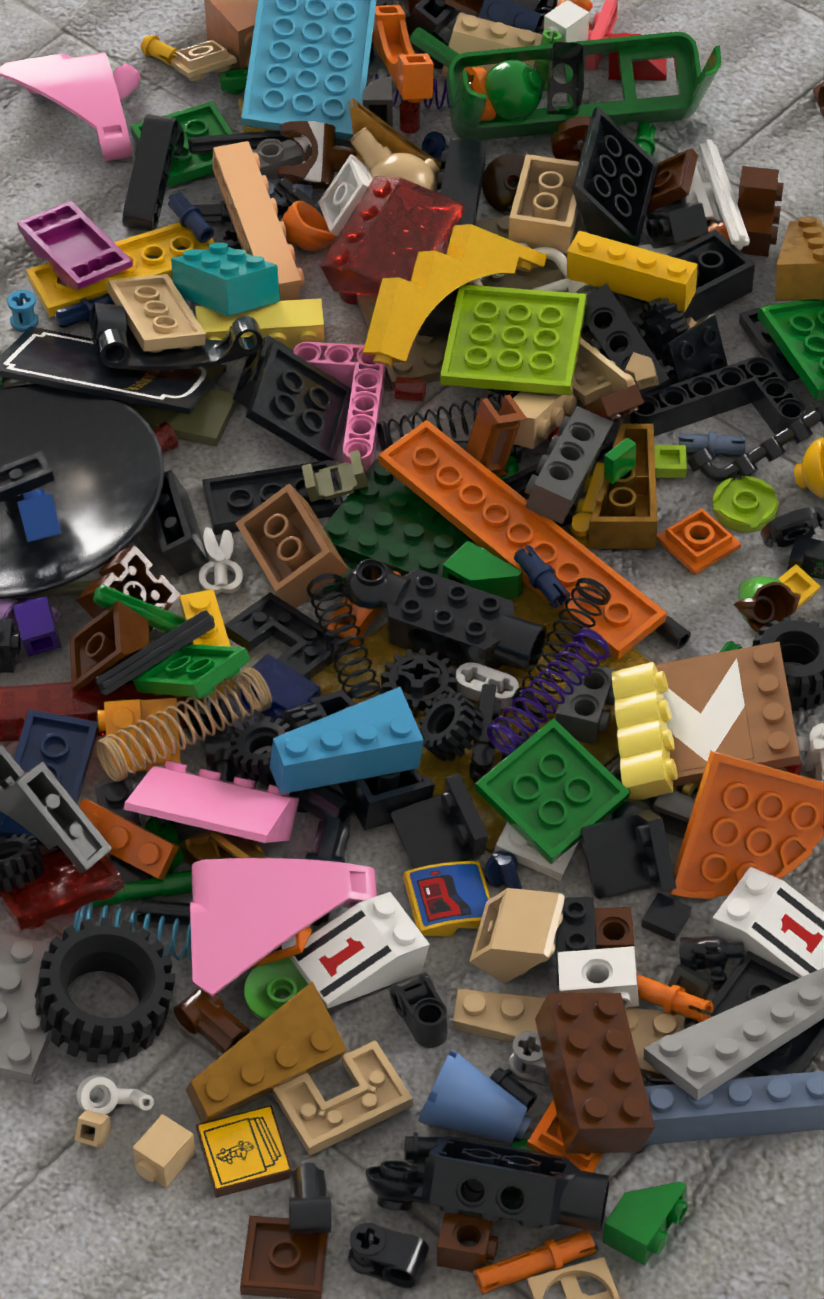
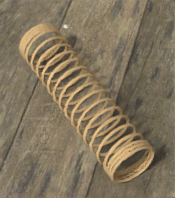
M249 667L234 678L217 684L213 692L214 700L211 696L204 697L203 704L195 697H187L185 702H177L176 707L168 706L166 711L159 710L156 716L149 715L146 721L139 720L136 726L130 724L126 730H118L116 735L110 734L99 739L96 744V750L104 771L112 780L116 782L122 781L127 778L128 772L131 774L136 773V765L144 770L147 766L146 760L153 765L156 764V755L158 758L165 760L166 751L172 755L176 754V746L181 750H185L186 742L194 746L196 737L204 741L206 733L214 736L216 728L224 731L225 723L229 726H234L235 719L242 722L245 715L249 717L254 716V709L258 712L269 709L272 699L265 679L256 669ZM228 681H233V690L226 685ZM236 684L242 689L243 695L250 704L251 714L241 704ZM220 685L223 686V694L217 690V687ZM251 685L253 686L254 690L256 691V693H257V695H258V697H259V700L256 698V696H255V694H254V692H253V690H252V688H251ZM226 688L232 693L239 705L242 715L241 719L235 714L229 703ZM217 693L227 705L232 723H229L223 715L217 700ZM207 698L218 711L222 728L213 719L208 707ZM191 699L194 700L195 710L188 704V701ZM197 702L204 709L211 722L212 733L206 728L201 719ZM180 704H184L185 714L178 709ZM188 708L197 718L203 737H200L194 729L189 717ZM170 709H175V719L168 713ZM178 712L186 721L191 731L193 742L185 735L179 721ZM161 713L165 714L166 725L158 718ZM168 717L178 729L183 747L179 745L173 736ZM151 718L155 719L156 730L148 723ZM158 722L167 732L172 742L173 752L164 742ZM139 724H145L146 734L139 728ZM135 728L136 739L129 733V729ZM149 728L159 740L163 757L158 753L152 742ZM139 732L150 747L153 761L150 760L144 751ZM120 733H125L127 745L119 738ZM129 737L141 754L143 766L138 762L132 751ZM119 742L125 748L126 752L128 753L131 759L133 771L127 765L125 756L120 749ZM111 754H112V756H113V758H114V760H115V762H116L117 768H116V766L114 765V762H113V760H112Z

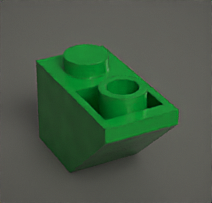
M470 541L465 542L443 564L444 578L505 599H517L522 594V571Z
M679 1181L625 1192L604 1223L603 1243L645 1266L653 1253L659 1255L663 1250L669 1234L666 1232L672 1223L678 1225L685 1216L689 1205L685 1202L687 1185Z

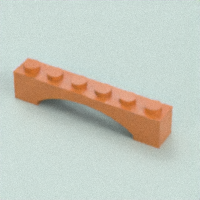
M400 5L376 6L372 42L402 99L418 103L424 101V99L433 98L434 63L428 53H414L402 7Z

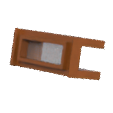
M511 395L504 396L499 414L487 398L481 399L465 450L499 478L507 475L505 468L520 422L527 419Z

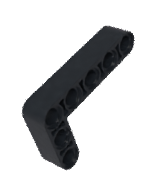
M758 356L641 395L644 403L638 406V411L630 414L629 424H653L655 437L752 403L776 435L798 419L804 417L806 406L773 362L765 357Z

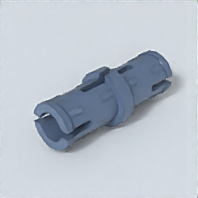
M709 431V435L679 433V445H686V453L696 454L709 447L714 456L715 454L740 456L745 454V435H716L714 431Z

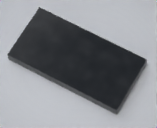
M332 459L311 463L314 473H318L320 469L333 466ZM310 463L202 480L214 535L222 534L224 530H229L230 532L240 531L236 522L289 483L308 502L317 519L332 517L343 503L342 497L310 501L302 471V466ZM331 472L334 492L340 489L335 472Z

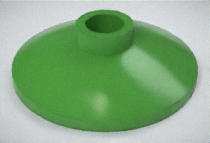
M290 958L256 966L249 973L244 984L245 1002L254 1015L262 1020H266L304 989L308 983ZM281 995L287 996V998L279 999L277 997Z

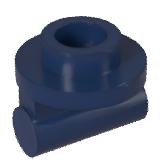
M436 131L428 133L422 142V150L437 161L442 157V151H448L449 148L443 134Z
M506 850L494 853L485 865L484 874L486 880L497 887L504 884L507 888L522 889L517 873L518 861L516 857Z

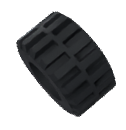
M790 617L783 618L782 622L777 620L769 622V627L763 626L759 630V635H755L753 640V646L780 642L792 711H798L800 707L808 710L813 708L814 703L817 705L824 703V628H819L820 623L815 621L811 623L805 622V618L798 617V620H791ZM785 662H796L802 664V666H794Z

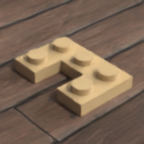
M376 1040L342 1056V1065L356 1087L328 1101L324 1100L308 1072L273 1088V1097L309 1156L413 1107V1097Z

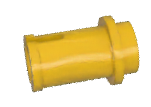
M146 35L140 46L145 56H153L171 66L170 60L177 58L175 53L179 51L177 48H173L160 41L156 35Z

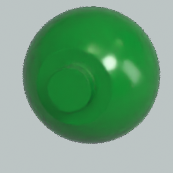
M519 60L503 61L495 65L486 76V93L497 113V117L508 121L521 120L532 114L538 107L542 98V78L529 64Z

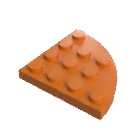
M710 751L673 871L677 889L668 892L688 898L713 899L716 896L730 895L750 867L778 879L796 869L813 853L811 850L824 836V782Z

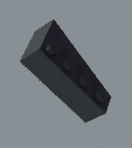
M343 690L310 699V702L317 706V710L321 711L322 718L356 705ZM415 769L338 783L344 795L354 801V813L364 830L392 823L390 818L392 811L432 798L435 783L428 776L422 777Z

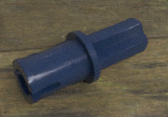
M178 192L175 195L171 194L169 196L168 206L178 216L181 226L188 228L200 243L209 241L214 235V229L201 216L200 209L193 207L182 193Z
M109 293L89 300L83 298L78 304L59 309L55 313V319L61 328L82 321L89 323L88 316L89 312H92L94 302L115 305Z

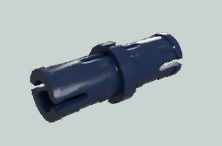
M531 545L525 546L528 553L523 547L515 553L514 560L528 575L531 586L539 589L553 608H559L556 600L563 606L565 601L570 598V593L555 577V570L551 565L545 564Z

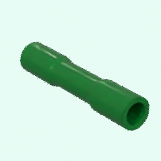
M192 870L166 874L164 880L151 878L126 883L115 882L84 887L86 901L92 902L94 909L104 905H118L125 901L140 898L191 893Z

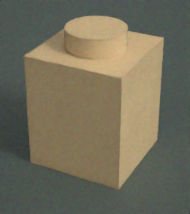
M162 1114L133 1146L137 1172L147 1181L153 1182L155 1180L167 1188L196 1154L194 1134Z

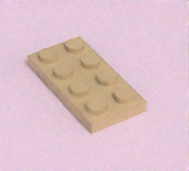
M168 274L108 280L107 291L115 305L124 307L127 325L144 352L157 353L164 349H191L194 346L205 345V331Z

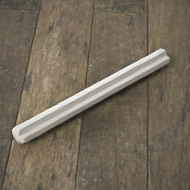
M706 139L705 143L699 145V151L731 244L735 245L737 249L742 250L743 246L749 245L750 239L718 148L713 144L712 140Z

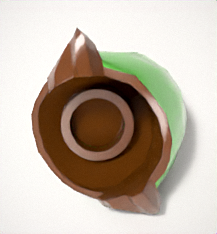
M756 576L739 584L738 601L733 605L741 613L750 628L759 633L763 626L769 627V622L774 620L782 622L783 618L794 614L801 594L793 593L779 579Z

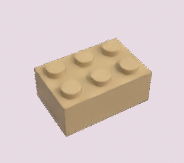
M526 154L509 217V240L516 243H526L529 248L533 249L544 246L553 247L567 254V250L573 240L580 212L572 191L579 162Z

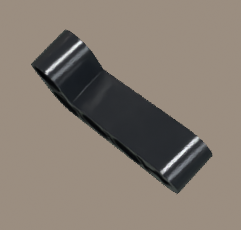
M147 114L144 118L123 209L122 220L124 227L152 231L158 226L173 156H180L184 147V130L177 118Z

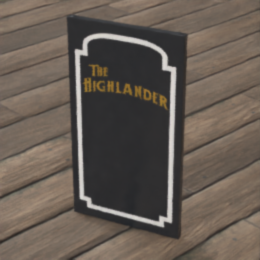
M31 326L0 355V377L189 415L222 377L227 368V365L224 364L163 371L111 368L103 363L99 346L93 345L92 338Z

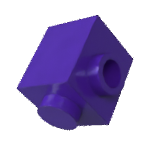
M46 596L30 598L21 604L13 606L21 640L28 657L62 647L54 615Z

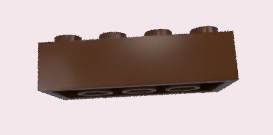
M637 384L600 397L582 408L614 423L638 411V406L643 404L644 401Z

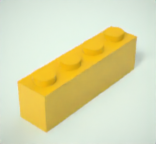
M578 231L567 250V279L583 282L598 288L607 284L612 292L647 302L659 297L661 299L668 298L670 305L675 303L677 310L681 312L686 311L696 293L698 265L696 263Z

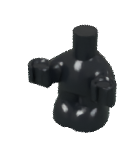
M706 936L702 938L681 937L679 943L680 963L695 972L697 970L710 969L711 981L714 982L713 988H721L726 982L727 976L724 970L730 958H744L745 956L743 942L728 943L719 936Z

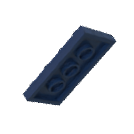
M28 709L14 760L24 773L43 761L76 804H78L99 731L98 722ZM0 811V837L6 836L8 839L11 838L12 834H18L19 837L23 834H28L29 837L33 835L22 825ZM36 838L39 846H45L38 838ZM58 845L53 847L56 849H61Z

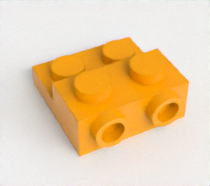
M177 698L104 702L105 710H98L99 732L106 731V736L110 734L116 735L118 730H126L130 724L136 726L139 720L146 721L149 715L156 716L159 710L166 711L168 706L176 707ZM170 709L168 713L175 719V709ZM161 713L158 718L166 725L165 714ZM168 717L173 736L180 745L179 731ZM151 718L148 723L156 730L155 719ZM158 722L163 740L173 752L172 742L163 726ZM139 724V728L146 734L145 724ZM135 728L129 729V733L136 739ZM149 728L152 742L158 753L163 757L159 740ZM139 732L144 751L150 760L153 761L150 747ZM120 733L119 738L127 745L125 733ZM129 737L132 751L138 762L143 766L141 754ZM119 742L120 749L125 756L127 765L133 771L131 759L128 753L126 752L125 748ZM176 746L175 755L166 751L165 760L158 758L156 755V764L154 765L146 760L147 766L144 770L136 765V773L149 772L153 766H165L166 761L181 763L180 749ZM111 754V757H112V760H113V762H114V765H115L116 768H117L116 762H115V760H114V758H113V756H112V754Z

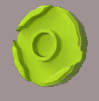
M741 476V479H726L717 486L713 494L712 508L717 520L727 528L739 532H756L762 530L766 524L776 518L779 500L775 496L776 492L773 487L762 479L745 476L744 478V476Z

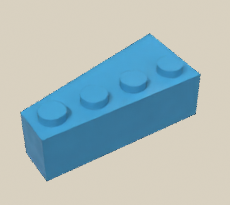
M398 687L273 738L270 769L280 794L418 769L424 740L402 689Z

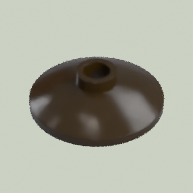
M501 155L491 161L484 171L482 183L484 197L494 209L501 213L507 211L509 205H513L518 186H509L507 180L510 177H515L519 182L525 160L523 155Z

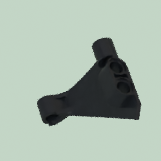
M94 302L92 312H89L88 316L93 345L99 346L103 363L111 368L163 371L206 367L255 354L263 345L258 322L252 317L243 316L233 322L229 332L221 341L206 339L205 345L194 346L191 349L173 348L164 349L157 353L144 352L127 325L123 306ZM246 332L253 333L251 336L246 338L240 337L242 334Z

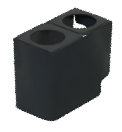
M555 42L548 58L547 114L575 115L578 114L584 90V48L578 43ZM564 63L572 68L573 77L569 82L559 83L553 78V68L556 65ZM558 92L568 93L573 100L572 107L569 109L560 108L557 111L552 105L553 96Z

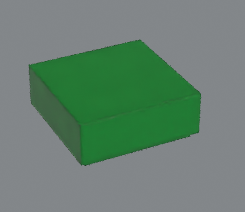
M626 438L605 454L604 479L614 484L635 467L636 443Z

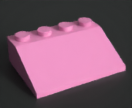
M166 761L165 766H153L124 804V810L269 843L290 841L299 798L289 796V793L280 794L278 787L275 785H269L267 791L254 788L256 782L254 780L234 777L233 782L220 780L221 773L200 769L198 775L186 772L187 765Z

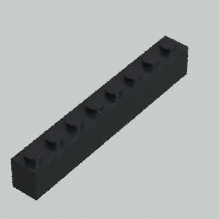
M450 138L448 151H442L441 169L445 170L438 173L437 190H441V192L434 195L433 211H437V214H431L429 233H433V236H427L425 251H438L446 255L453 227L455 225L476 224L486 165V142ZM459 288L448 294L432 310L420 327L418 335L448 338Z

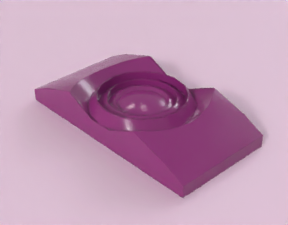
M71 200L17 222L19 231L34 254L39 258L45 259L53 267L61 282L71 288L79 290L133 267L132 260Z

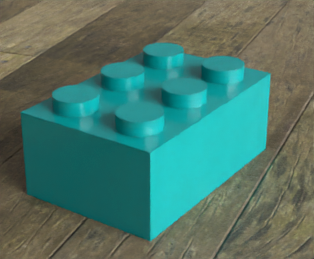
M219 242L210 244L208 249L187 250L183 252L182 256L171 258L173 283L184 299L226 316L280 301L278 266L265 261L264 257L246 254L245 250L233 249L228 247V244Z

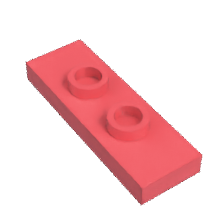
M605 0L601 12L595 13L593 31L589 30L588 40L606 39L609 37L617 20L618 0ZM603 53L586 55L585 69L595 71L598 68Z

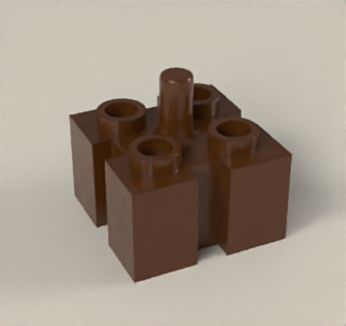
M133 545L118 552L98 572L102 577L91 581L76 601L94 619L107 609L93 602L94 591L101 585L108 586L164 610H168L180 593L163 575L154 577L149 571L153 564L136 545ZM148 625L150 633L154 627Z

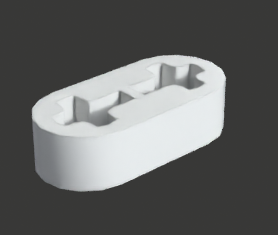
M473 662L461 665L456 671L457 691L463 696L479 702L482 685H496L495 700L501 701L500 709L512 707L513 694L519 688V683L515 677ZM472 677H473V678H477V680H476V679H473V680L471 681V683L466 682V681H470V680L472 679ZM504 689H508V690H509V691H505L503 694L497 693V692H502Z

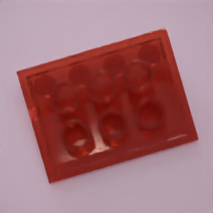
M375 176L324 257L320 267L334 292L378 296L382 278L400 277L411 282L418 252H440L453 227L457 224L466 208L461 202L401 177Z

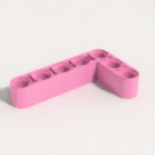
M302 342L296 345L293 349L294 354L352 388L343 444V463L348 462L350 464L349 452L359 450L366 473L375 461L378 439L377 423L381 417L386 381L385 365L375 363L373 361L374 356L363 353L365 345Z

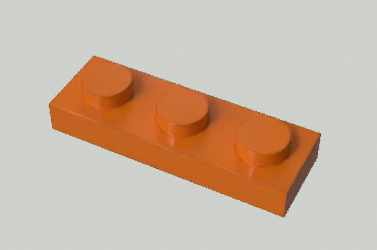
M83 798L79 808L111 846L112 849L108 853L158 879L164 880L179 846Z

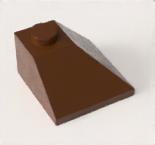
M116 601L70 636L72 689L79 691L95 681L97 676L150 644L148 620L121 602Z

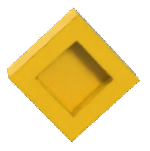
M797 564L778 578L793 593L801 594L796 611L814 597L821 587Z

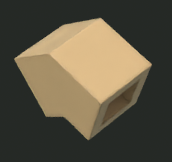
M633 352L625 368L626 374H630L637 382L639 390L659 385L652 358Z
M86 1110L78 1118L74 1141L103 1149L112 1129L110 1116ZM91 1128L95 1129V1135L89 1134Z

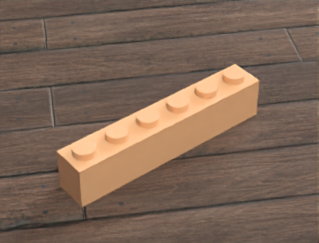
M248 141L213 147L212 169L242 250H245L246 254L264 257L265 261L278 266L280 301L299 300L300 288L305 283L303 271L295 265V251L292 244H287L284 222L279 221L277 218V204L274 198L269 197L267 177L265 175L261 176L258 154L252 152Z

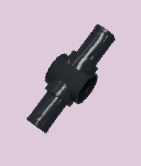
M217 699L223 715L229 723H232L227 705L223 699ZM211 702V715L216 724L222 728L221 718ZM225 723L224 731L216 728L214 736L206 735V764L210 766L211 771L221 773L220 780L233 782L234 777H236V768L230 751V739L235 737L234 731L236 728Z

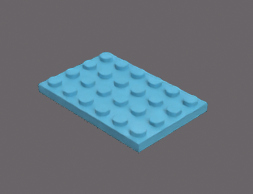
M258 0L241 125L280 131L281 124L286 122L315 121L334 125L336 127V139L349 141L353 137L349 101L351 98H354L363 105L362 95L367 83L376 0Z

